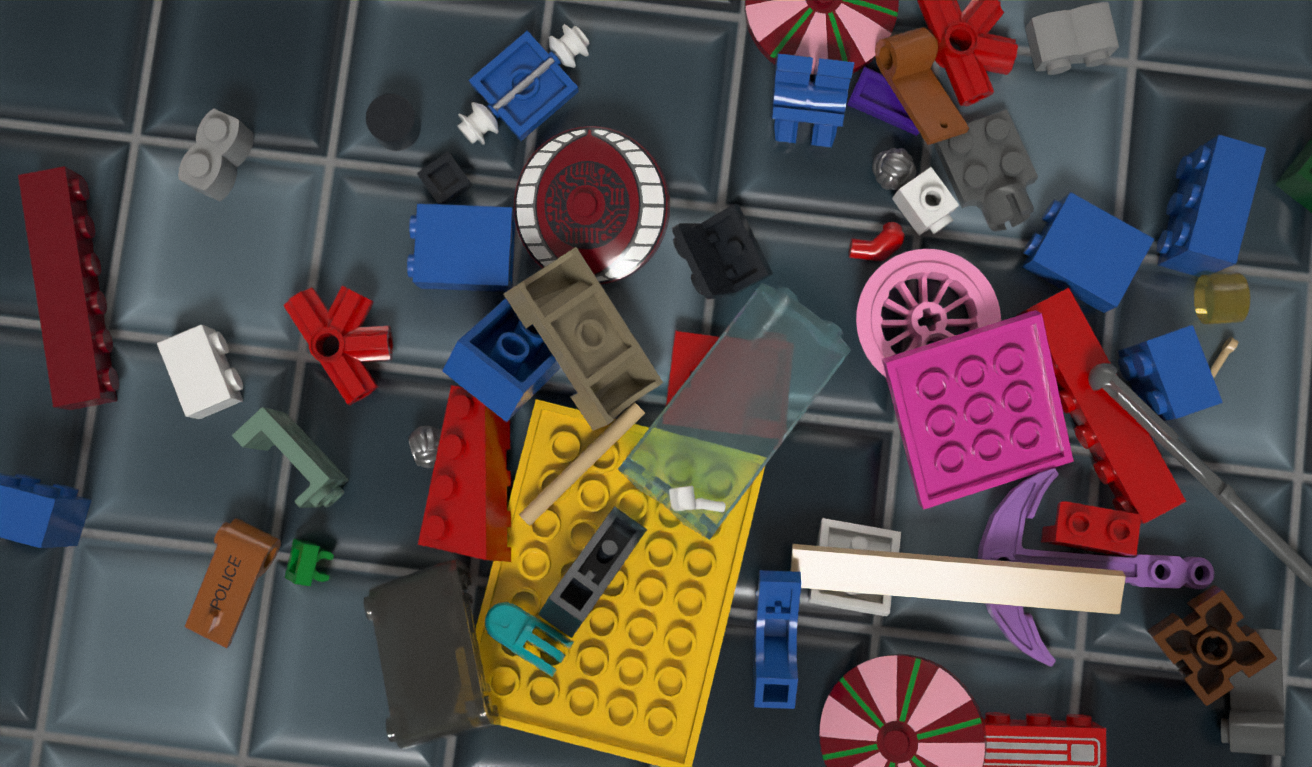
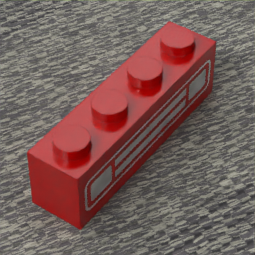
M985 713V719L983 720L986 728L987 752L984 767H1106V728L1093 722L1091 716L1067 714L1066 721L1051 720V715L1027 713L1026 720L1010 719V714Z

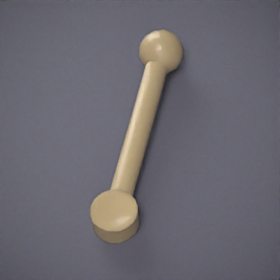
M1229 337L1221 348V353L1210 368L1213 378L1239 343L1233 337Z

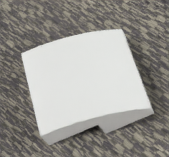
M822 518L817 546L899 553L901 532ZM810 589L808 603L888 616L890 614L892 595Z

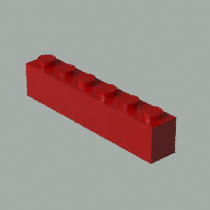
M1067 288L1017 314L1016 316L1034 310L1042 313L1062 409L1065 413H1070L1077 427L1074 429V432L1080 444L1085 449L1089 448L1096 461L1093 466L1097 476L1104 484H1108L1115 496L1113 499L1115 509L1117 511L1139 514L1141 516L1140 524H1145L1187 502L1150 434L1103 388L1094 391L1090 387L1088 376L1091 369L1101 363H1111L1070 289Z

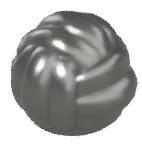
M891 148L880 152L873 160V173L876 181L881 184L883 189L898 190L916 177L913 158L903 148Z
M421 426L408 436L410 449L417 466L424 468L434 467L442 430L432 426Z

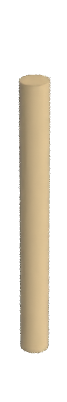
M635 402L632 403L519 516L529 526L533 524L645 412Z

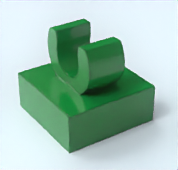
M293 539L284 578L294 584L311 586L312 578L320 582L328 581V574L316 571V563L323 558L333 560L334 555L329 551L319 549L320 546L312 542Z

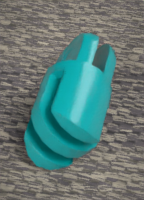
M509 602L495 604L488 610L485 618L486 630L494 640L551 677H553L557 670L540 657L523 648L524 644L527 642L560 663L565 658V654L533 634V630L535 628L567 648H571L574 643L573 640Z

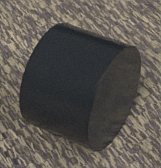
M384 94L374 99L367 109V127L378 143L384 148L400 151L409 148L417 141L421 131L420 119L410 102L404 97L397 94Z

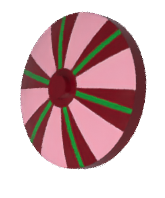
M899 0L744 1L748 31L760 52L774 65L777 54L812 57L813 64L810 80L814 78L815 63L819 58L854 62L853 73L875 59L876 43L880 39L890 37L899 7Z
M889 654L857 665L847 672L834 686L826 700L821 715L819 737L826 767H984L987 737L979 706L960 679L943 666L923 657L908 654Z

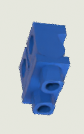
M777 54L770 118L775 119V141L796 143L798 123L807 122L813 123L810 145L832 147L837 133V126L843 127L844 112L854 62L819 58L815 63L813 81H809L813 64L812 57Z

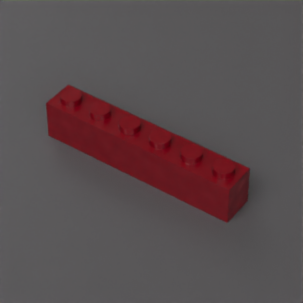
M65 166L18 175L53 407L75 410L117 402L116 391L119 389V378L111 364L110 352L113 350V340L110 332L106 329L104 314L107 312V302L99 287L98 276L101 274V264L93 249L92 238L95 237V226L87 210L86 200L90 197L87 182L81 175Z

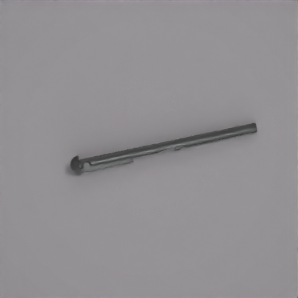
M1101 363L1091 369L1088 382L1094 391L1103 388L1307 586L1312 587V567L1236 495L1235 490L1229 484H1225L1178 438L1179 435L1116 375L1117 368L1114 365Z

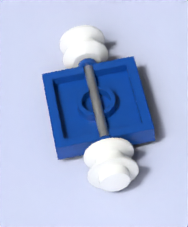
M564 24L562 26L564 35L560 39L550 36L549 45L551 52L549 53L526 31L469 79L470 85L488 104L485 107L483 104L472 102V114L468 117L460 113L458 114L462 122L457 127L472 144L478 140L484 145L483 135L487 131L497 134L498 122L496 119L499 117L516 137L522 141L579 92L578 86L560 67L562 63L565 66L575 68L574 57L579 53L586 57L589 56L586 47L590 43L577 26L569 28Z

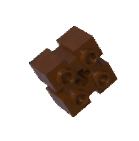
M1212 585L1187 602L1193 612L1183 619L1171 613L1146 630L1173 664L1180 660L1185 663L1177 671L1206 706L1235 688L1228 678L1241 671L1250 678L1277 660V657L1255 630L1247 625L1241 628L1237 626L1236 623L1243 619L1244 616L1226 593L1215 585ZM1209 636L1211 638L1218 637V640L1214 642L1217 648L1212 652L1206 648L1201 649L1203 640Z

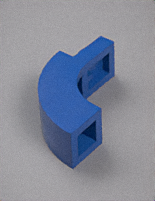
M759 570L758 591H756L753 640L754 707L795 709L798 686L797 623L802 585L801 572Z

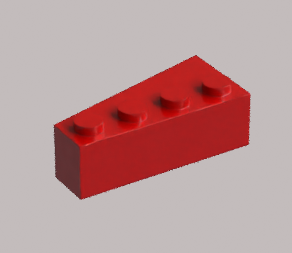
M451 385L418 545L483 560L511 562V547H507V528L511 527V511L507 510V487L511 486V471L506 469V451L510 449V420L508 422L504 421L463 387Z

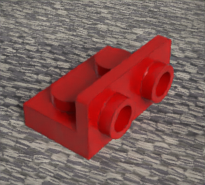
M1062 501L1057 506L1055 525L1043 527L1041 542L1114 556L1137 555L1141 516L1134 513Z

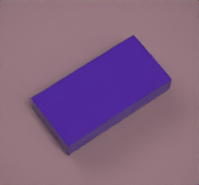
M864 67L847 105L917 136L920 132L884 76Z

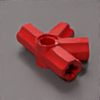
M917 0L928 29L938 42V52L935 61L946 70L959 105L969 106L991 96L994 93V89L986 71L1008 75L1012 71L1018 50L1016 39L988 34L1004 14L1000 6L1001 2L999 0H971L961 12L957 0ZM950 41L957 43L961 51L954 49Z
M341 286L333 304L328 310L316 290L311 287L289 298L288 302L283 306L308 343L311 355L321 363L347 405H352L378 388L363 362L392 360L394 348L391 327H362L374 301ZM336 336L339 341L338 352L333 356L327 357L323 351V344L327 338Z

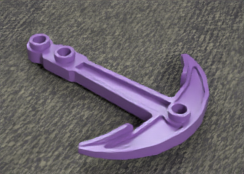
M1055 468L1037 473L1009 491L990 515L978 549L977 559L998 560L1000 557H1003L1009 562L1120 570L1126 576L1125 583H1130L1132 586L1180 588L1185 586L1192 589H1204L1214 579L1212 564L1202 557L1189 556L1182 559L1180 556L1148 554L1117 557L1023 548L1021 543L1025 519H1033L1044 493L1059 475ZM1159 564L1164 567V575L1160 579L1155 575V569ZM1198 566L1203 569V576L1199 581L1195 577V569ZM985 603L990 616L1014 646L1034 660L1051 667L1056 660L1042 642L1032 615L1024 612L1023 606Z

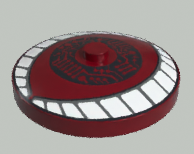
M596 126L578 127L561 132L550 138L529 158L516 185L514 217L518 234L524 247L534 261L542 268L577 247L600 285H605L631 276L640 270L656 253L668 227L670 195L665 176L659 164L640 143L610 128Z

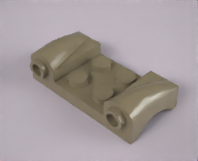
M577 247L503 294L524 327L528 328L534 325L577 391L571 398L592 430L609 425L624 409L663 383Z

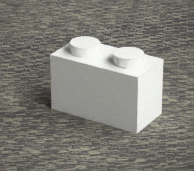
M201 324L157 343L186 417L202 419L243 401L239 391L243 389L242 380L236 369L229 366L225 356L229 352L228 345L219 331L216 332L214 329Z

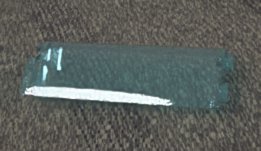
M761 283L618 470L638 490L662 503L685 526L710 540L851 352V349L841 338L843 331L833 322L821 320L813 312L800 304L797 296L786 287L779 286L778 289ZM693 486L695 499L703 498L724 502L726 504L725 511L718 512L705 509L674 511L671 507L669 489Z

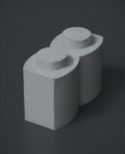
M1108 2L1093 3L1072 10L1042 14L1031 18L1025 27L1035 71L1047 70L1048 75L1063 73L1071 69V64L1085 63L1086 67L1101 65L1109 61V56L1119 47Z
M212 109L202 119L198 127L196 144L187 151L181 161L178 173L179 180L195 191L220 202L232 190L236 181L237 167L245 161L252 149L254 141L253 132L240 120Z

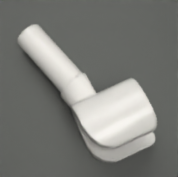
M693 486L669 489L671 507L674 511L692 509L725 511L726 504L724 502L703 498L695 499Z

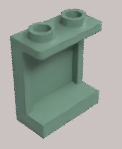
M262 407L232 435L243 448L268 451L275 444L310 482V486L294 501L300 508H320L323 505L328 508L344 494L345 491L342 487L349 479L287 413Z

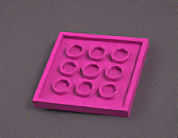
M1034 310L882 359L918 504L923 510L1074 462L1042 313Z

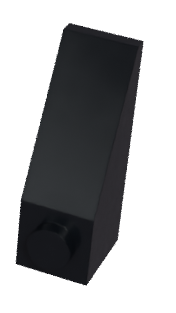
M614 506L548 597L538 615L572 638L647 529Z

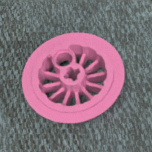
M937 249L908 251L882 264L869 278L863 288L858 302L856 317L857 332L862 348L872 365L885 377L882 359L896 355L892 351L891 346L906 337L911 338L905 350L909 351L926 345L928 341L937 342L956 336L945 330L946 327L967 326L969 331L1001 321L1000 307L996 294L980 270L956 254ZM927 278L941 283L932 302H928ZM918 279L919 304L910 293L905 281ZM896 287L910 310L888 299L889 291ZM950 287L959 295V299L942 308L939 302L947 288ZM961 304L965 305L969 319H947L946 313ZM882 306L901 315L905 320H883L881 317ZM923 315L926 319L932 318L934 324L929 329L927 326H919L918 320ZM882 328H905V332L890 341L885 340Z

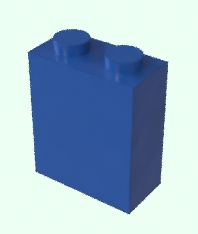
M1071 192L1059 201L1054 199L1043 214L1042 220L1047 223L1040 235L1034 233L1023 251L1028 257L1022 268L1061 290L1069 288L1074 297L1102 313L1116 308L1151 247L1154 238Z
M417 204L416 215H411L409 224L410 238L415 239L414 254H409L407 260L408 277L413 278L412 282L420 289L507 292L513 288L516 223L512 207Z

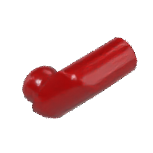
M896 222L886 223L883 225L882 232L872 241L851 238L848 257L872 261L886 260L904 242L905 235L901 225Z

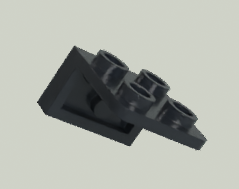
M739 204L731 205L702 223H679L672 227V232L675 236L673 239L674 247L677 253L683 259H686L693 273L691 274L693 286L699 294L704 295L707 299L735 296L773 275Z

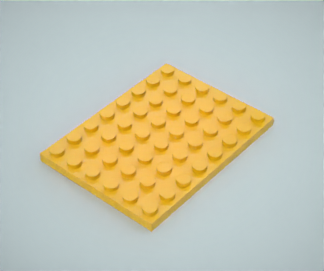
M536 399L507 510L511 511V527L507 528V547H511V562L493 561L454 713L660 767H692L767 457L634 424L529 526L519 514L614 422L612 421L609 425L592 430L579 410ZM693 486L695 499L703 498L724 502L726 504L725 511L718 512L705 509L674 511L671 507L669 489ZM615 506L645 527L647 531L574 636L570 638L538 614L548 597ZM501 602L515 604L574 641L571 648H567L535 628L533 630V634L565 654V658L561 663L527 642L524 644L523 648L540 657L557 670L553 677L513 653L488 634L485 618L491 607Z

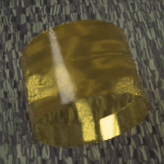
M1212 274L1199 277L1195 286L1194 305L1200 322L1202 324L1240 323L1246 319L1250 308V290L1247 280L1242 274Z

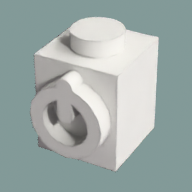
M932 167L901 187L892 198L919 236L928 229L935 234L953 221L950 214L959 206Z

